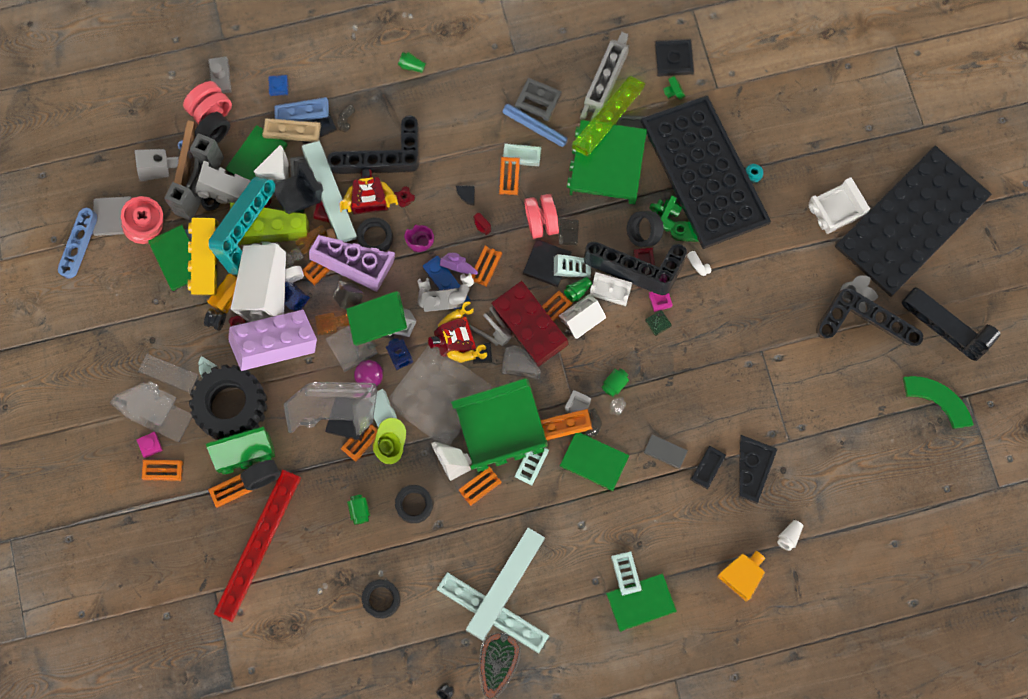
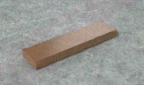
M187 121L174 183L184 187L187 185L193 157L190 148L196 138L194 134L198 126L194 121Z

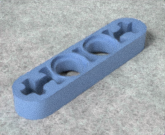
M84 208L78 213L58 266L59 274L68 279L76 276L97 222V214L89 208ZM84 230V236L78 239V233ZM77 247L78 253L75 256H71L72 249Z

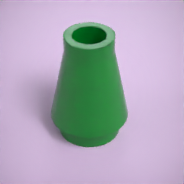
M402 52L398 62V66L402 67L401 69L423 73L426 65L425 62H422L409 52Z
M585 277L567 285L564 294L571 302L578 301L592 286V282L588 277Z

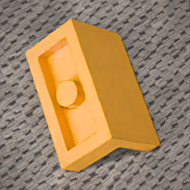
M229 273L217 288L216 295H211L208 299V304L220 312L227 313L232 305L237 277Z

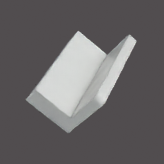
M588 294L560 314L559 318L569 327L573 336L577 339L603 321L606 316L598 300Z

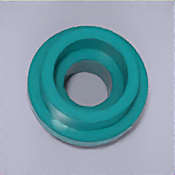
M751 164L746 167L745 170L751 182H758L762 179L763 169L759 165ZM755 170L757 171V174L754 175L751 173V171Z

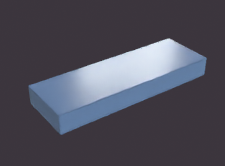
M326 97L275 106V119L306 121L329 117L328 99Z

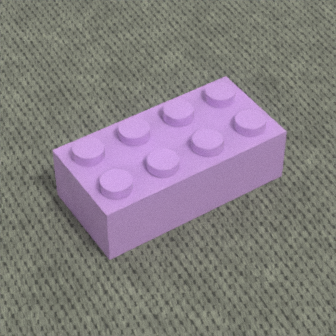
M304 310L232 326L229 330V343L241 371L315 353L317 339Z

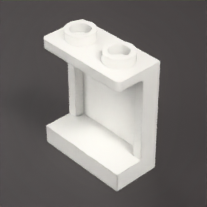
M852 178L846 179L843 185L818 197L816 195L812 196L809 201L810 211L817 216L820 228L825 230L827 234L864 217L870 210Z

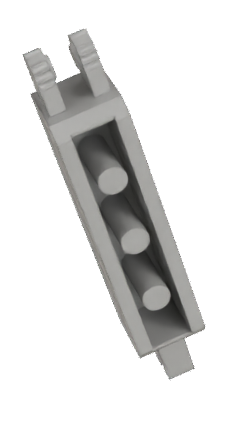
M621 32L618 41H610L585 98L584 109L580 119L585 120L588 111L594 113L591 117L592 122H596L599 115L601 116L628 55L629 45L626 44L628 34Z

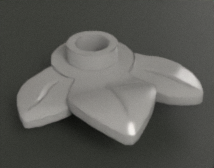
M857 276L852 282H846L840 288V291L846 288L853 289L871 301L878 298L877 293L868 287L871 279L868 276ZM844 292L842 298L849 302L851 296ZM861 302L859 310L863 313L866 312V306L864 302Z

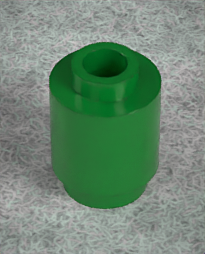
M614 368L604 380V385L601 388L608 395L614 397L629 382L627 378L629 375L621 368L619 370Z
M362 495L350 497L347 505L354 525L369 522L370 512L366 497L362 498Z

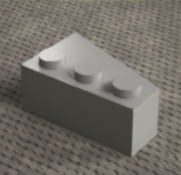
M203 161L194 193H197L202 198L210 197L216 199L217 202L222 204L235 203L251 180L237 174L234 176L225 174V169L219 167L216 170L208 166L209 162Z

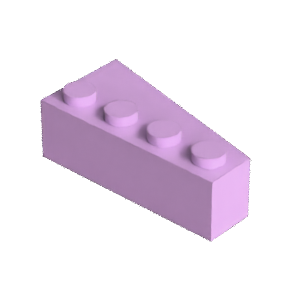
M318 235L309 251L310 260L376 292L390 270L395 257L394 252H383L377 248L372 247L370 249L359 244L344 243L342 240Z

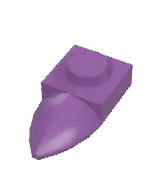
M448 253L441 258L440 266L465 274H478L470 264L465 262L466 258L459 256L457 253Z

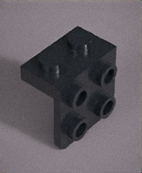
M305 162L298 164L296 176L275 183L274 195L287 214H291L321 203L323 186L314 177L313 170L308 168Z

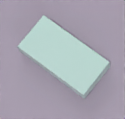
M515 144L504 145L503 157L520 158V165L539 167L541 147Z

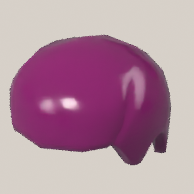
M415 224L412 229H406L404 239L411 250L423 252L433 245L434 234L429 227Z
M362 361L355 369V381L362 388H376L382 382L383 368L376 361Z

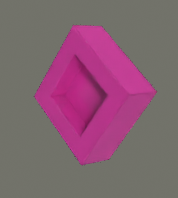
M649 292L648 295L654 312L673 306L669 293L658 295Z
M155 432L136 439L144 458L163 451Z

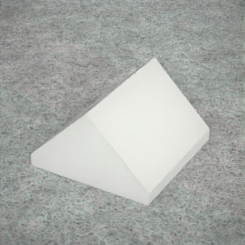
M279 146L254 170L256 177L274 181V183L289 178V162L282 146Z

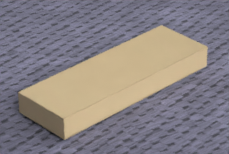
M265 118L263 137L317 142L319 141L321 125L316 122Z

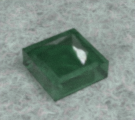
M662 310L645 319V322L655 336L672 327V324Z

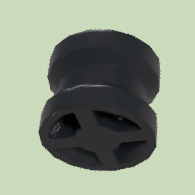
M210 308L205 315L204 326H212L215 330L220 331L225 323L226 313H217L214 309Z

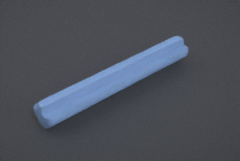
M506 104L503 108V113L561 147L566 145L568 141L566 136L510 104Z

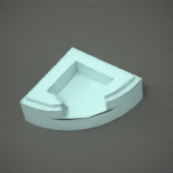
M201 356L198 363L200 375L204 372L209 374L212 372L211 368L213 367L218 368L217 365Z

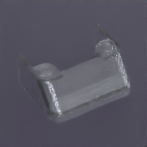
M150 381L147 384L141 383L116 394L111 399L110 404L128 419L177 442H180L193 418L191 413L174 405L176 397L159 390V386Z
M312 382L306 384L283 403L288 433H292L300 425L313 427L323 419L353 420L356 435H360L373 422L377 397L376 384L346 382Z

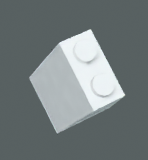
M254 243L249 246H243L231 310L248 322L284 314L286 252L278 244L268 243V245H260Z

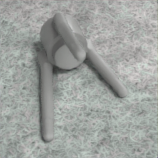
M490 307V311L501 326L498 327L487 314L483 315L496 330L493 333L494 338L471 325L469 326L472 331L488 339L494 345L498 346L500 344L503 347L510 341L513 335L510 334L511 331L505 326L494 308Z

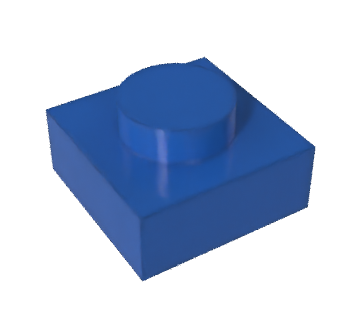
M287 75L269 76L270 96L288 95Z

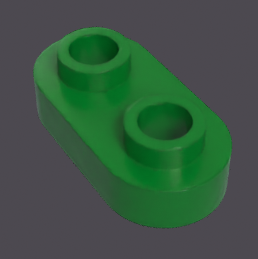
M675 222L673 229L670 231L673 239L677 241L699 242L690 222ZM682 228L683 232H678L677 229Z

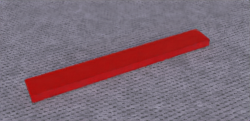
M282 470L214 611V615L233 623L301 477Z

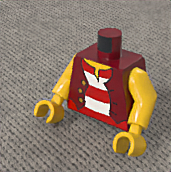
M364 169L360 172L361 179L353 180V185L348 188L343 200L339 203L340 212L348 209V213H350L352 209L354 215L388 211L391 203L398 205L396 195L385 182H381L379 177H372L370 169Z
M465 302L461 310L456 309L446 315L434 331L435 336L428 338L430 348L438 347L441 356L449 357V359L459 363L474 360L477 356L481 359L487 357V353H479L487 348L485 345H479L476 348L467 317H463V314L470 315L474 312V308L470 311L465 310V307L470 305L471 302Z

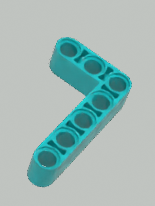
M254 177L209 239L210 250L228 273L238 276L242 250L237 244L273 195L275 183L272 180Z

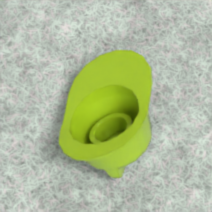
M387 418L378 427L376 438L373 442V451L377 458L385 464L396 463L402 456L406 429L400 420Z

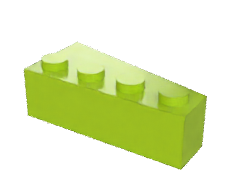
M230 202V209L235 203ZM263 208L237 245L258 244L264 241L310 240L309 221L306 214L295 212L287 214L282 210Z

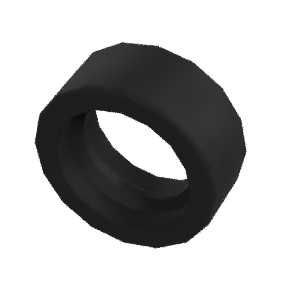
M219 112L211 113L198 124L194 135L196 137L199 133L214 139L218 144L229 132L230 122Z
M639 211L631 215L627 223V235L634 245L639 247L654 246L662 238L663 222L655 212ZM643 218H647L651 225V233L647 240H644L639 232V225Z
M372 217L366 219L357 229L358 243L362 247L370 249L373 247L379 249V251L386 252L393 243L391 227L381 218ZM380 227L385 231L386 239L380 245L370 246L364 240V233L369 228Z
M266 460L244 470L240 478L246 490H255L279 478L280 472L274 460Z
M408 485L398 492L395 499V508L398 515L404 521L411 524L420 523L430 516L433 509V501L429 492L424 487ZM418 493L424 497L425 508L421 514L411 516L404 511L402 502L408 494Z
M378 579L370 582L362 592L361 601L363 608L369 615L384 619L392 616L397 611L401 598L398 589L393 583L388 580ZM379 587L387 588L393 596L391 606L383 611L372 608L369 601L372 591Z

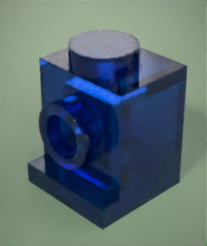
M286 281L284 304L291 310H301L310 296L306 295L295 284Z
M395 338L388 342L386 350L396 371L414 363L403 339ZM396 350H402L399 354L395 353Z

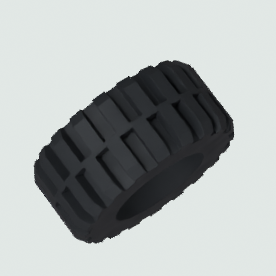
M226 364L221 366L222 369L217 367L211 368L212 372L209 374L204 372L201 375L203 379L201 381L196 380L194 383L196 389H192L190 392L192 400H189V407L192 409L190 413L195 419V423L207 435L216 440L257 429L260 427L258 425L259 421L263 422L265 419L263 413L267 411V404L265 403L267 397L262 385L248 370L241 371L237 365L229 367ZM227 388L241 389L246 396L242 411L230 419L217 418L212 412V403L215 396Z

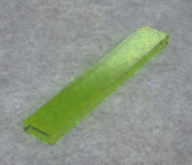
M629 76L572 143V149L588 156L645 88V83Z

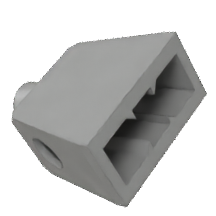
M164 149L135 150L139 181L168 177V169L177 168L178 156L167 157L166 150Z

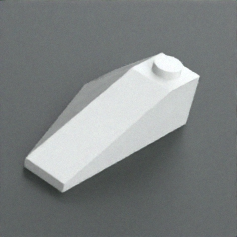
M435 441L431 443L450 481L471 470L469 465L472 462L467 453L463 454L461 449Z

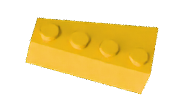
M192 218V223L189 222L188 233L192 234V242H188V252L191 253V261H188V272H191V280L188 279V291H191L192 295H216L217 269H215V265H217L218 259L210 250L208 244L210 237L215 232V228L219 226V221L215 218Z

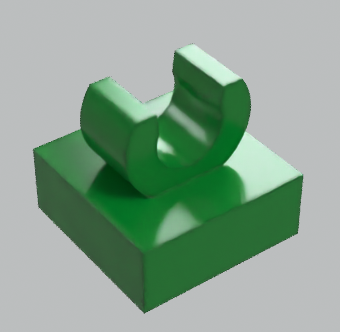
M675 76L669 78L668 81L671 86L663 89L668 99L675 95L679 100L686 97Z

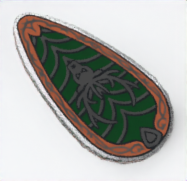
M497 632L491 634L483 641L481 646L479 681L486 699H495L506 689L521 656V648L518 641L507 633Z

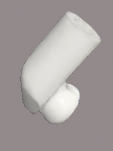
M691 251L687 254L692 266L700 275L706 276V274L711 273L710 265H703L696 251Z

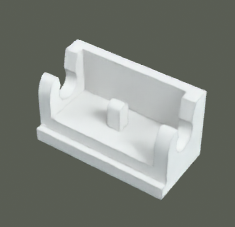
M595 272L590 295L626 306L632 282Z

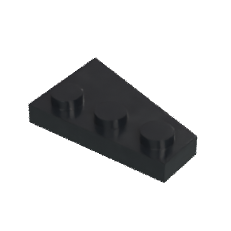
M740 435L739 497L758 504L778 449Z

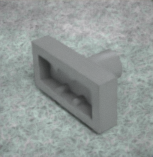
M227 56L209 59L211 81L218 85L222 93H230L231 83Z

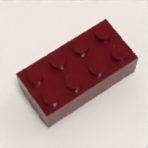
M523 281L517 283L491 303L494 310L538 367L569 345L567 338Z

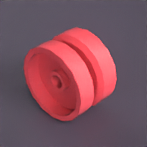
M212 81L204 82L195 87L186 96L183 104L184 109L190 116H193L197 124L207 115L214 112H219L226 117L232 106L229 98Z
M551 194L540 196V208L535 197L524 199L532 239L543 236V225L549 236L559 234L558 216Z
M139 196L125 203L121 211V226L123 233L129 240L139 244H147L149 240L162 233L164 224L161 206L155 200Z

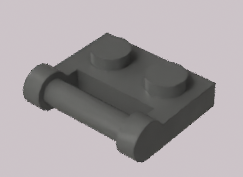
M528 78L517 99L515 108L528 111L549 122L561 96V91ZM529 99L548 108L545 111L524 101Z

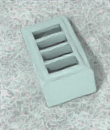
M559 254L554 257V276L591 278V267L586 265V273H583L582 263H585L584 258ZM569 262H572V271L569 270ZM576 263H579L578 272H576Z
M545 447L542 457L537 454L533 455V452L526 453V458H523L515 477L533 485L550 449ZM529 456L540 460L539 463L529 460ZM528 463L536 467L535 471L526 467L525 464ZM522 470L532 474V477L530 478L522 474Z
M631 551L612 556L611 560L621 594L626 595L641 591ZM626 560L629 562L628 564L618 565V562ZM629 567L631 571L620 573L621 569ZM633 575L632 579L622 580V577ZM635 582L636 586L624 588L625 584Z

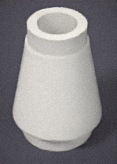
M793 520L778 536L779 540L777 543L789 551L795 548L803 528L802 523Z

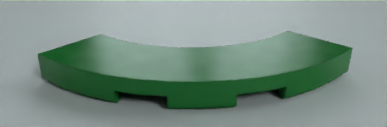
M917 376L903 377L906 397H920L938 404L949 418L953 429L972 427L974 425L967 407L951 389L932 379Z

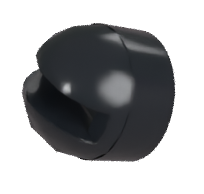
M443 683L436 691L440 699H451L454 694L452 685L449 687L448 683Z

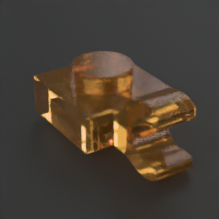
M321 225L308 232L306 237L296 240L295 243L297 246L305 244V247L300 250L302 254H305L309 251L310 245L314 244L318 235L328 237L324 226Z
M334 312L315 316L319 336L338 332L337 327L350 326L348 315L335 317Z

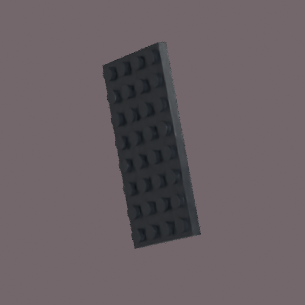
M708 95L641 119L640 122L643 128L647 129L646 134L702 249L771 223Z
M935 145L835 245V248L892 297L977 211L992 193Z

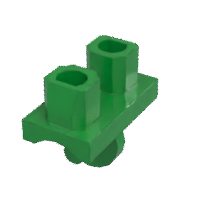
M674 196L667 199L665 203L662 200H658L657 204L651 203L649 207L652 212L660 216L664 231L667 232L671 231L675 225L674 221L667 218L669 213L677 217L682 210V206L675 202L677 198Z

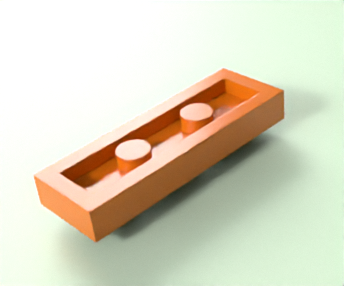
M588 409L541 420L546 440L592 429Z

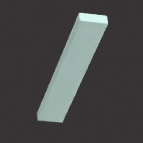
M320 141L302 145V151L309 168L313 170L314 177L323 186L321 200L336 238L343 242L355 240L357 235L347 210L344 209L340 212L339 203L342 201V197Z
M527 528L466 628V631L482 641L485 639L545 537Z
M448 572L437 587L439 592L473 613L477 612L486 597ZM504 607L493 624L537 653L541 651L549 637L548 634Z

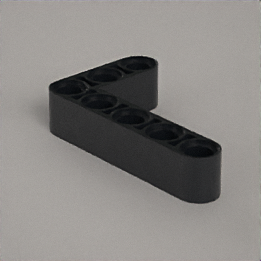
M410 115L402 119L401 150L332 152L327 157L331 172L334 174H361L360 172L364 169H370L372 173L416 171L419 168V127L417 119ZM408 125L414 126L412 129L406 128ZM408 142H414L412 146L406 145ZM391 159H395V160H396V161H395L394 163H392V164L387 163V162H388L389 160H391ZM408 159H414V162L407 163L406 161ZM354 160H358V161H359V162H358L357 164H355V165L351 164V162L354 161ZM371 160H377V163L370 164L369 162ZM340 161L338 165H333V162Z
M594 241L586 245L584 262L590 267L619 279L632 282V284L658 295H666L670 292L684 265L687 249L681 244L673 245L659 268Z
M914 287L901 302L904 308L973 361L979 360L1001 335L994 326L989 324L976 333L917 287Z
M850 288L843 289L837 293L816 328V333L820 338H832L851 311L907 346H918L924 339L923 333L919 329ZM844 292L849 293L851 296V300L848 303L842 299ZM861 302H864L867 305V311L865 313L859 310V304ZM835 308L841 312L839 319H835L832 315V311ZM878 312L882 313L884 316V319L881 323L877 322L875 319V316ZM895 322L900 325L898 333L892 329V325ZM824 325L830 327L831 332L829 335L823 334L822 327ZM911 332L915 333L917 336V339L914 343L910 342L909 340V334Z

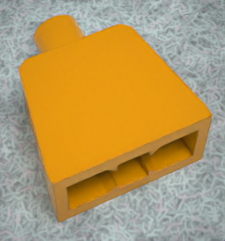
M755 551L750 558L742 554L725 568L717 578L747 602L752 597L765 573L759 567L765 557L758 551Z

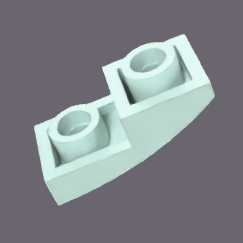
M383 389L366 397L367 402L373 404L371 413L378 427L387 418L397 419L394 409L390 406L387 393Z

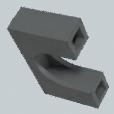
M199 133L190 148L195 159V165L188 184L184 187L172 182L164 198L175 215L192 221L202 200V197L194 193L203 161L209 162V167L218 170L224 159L216 141Z

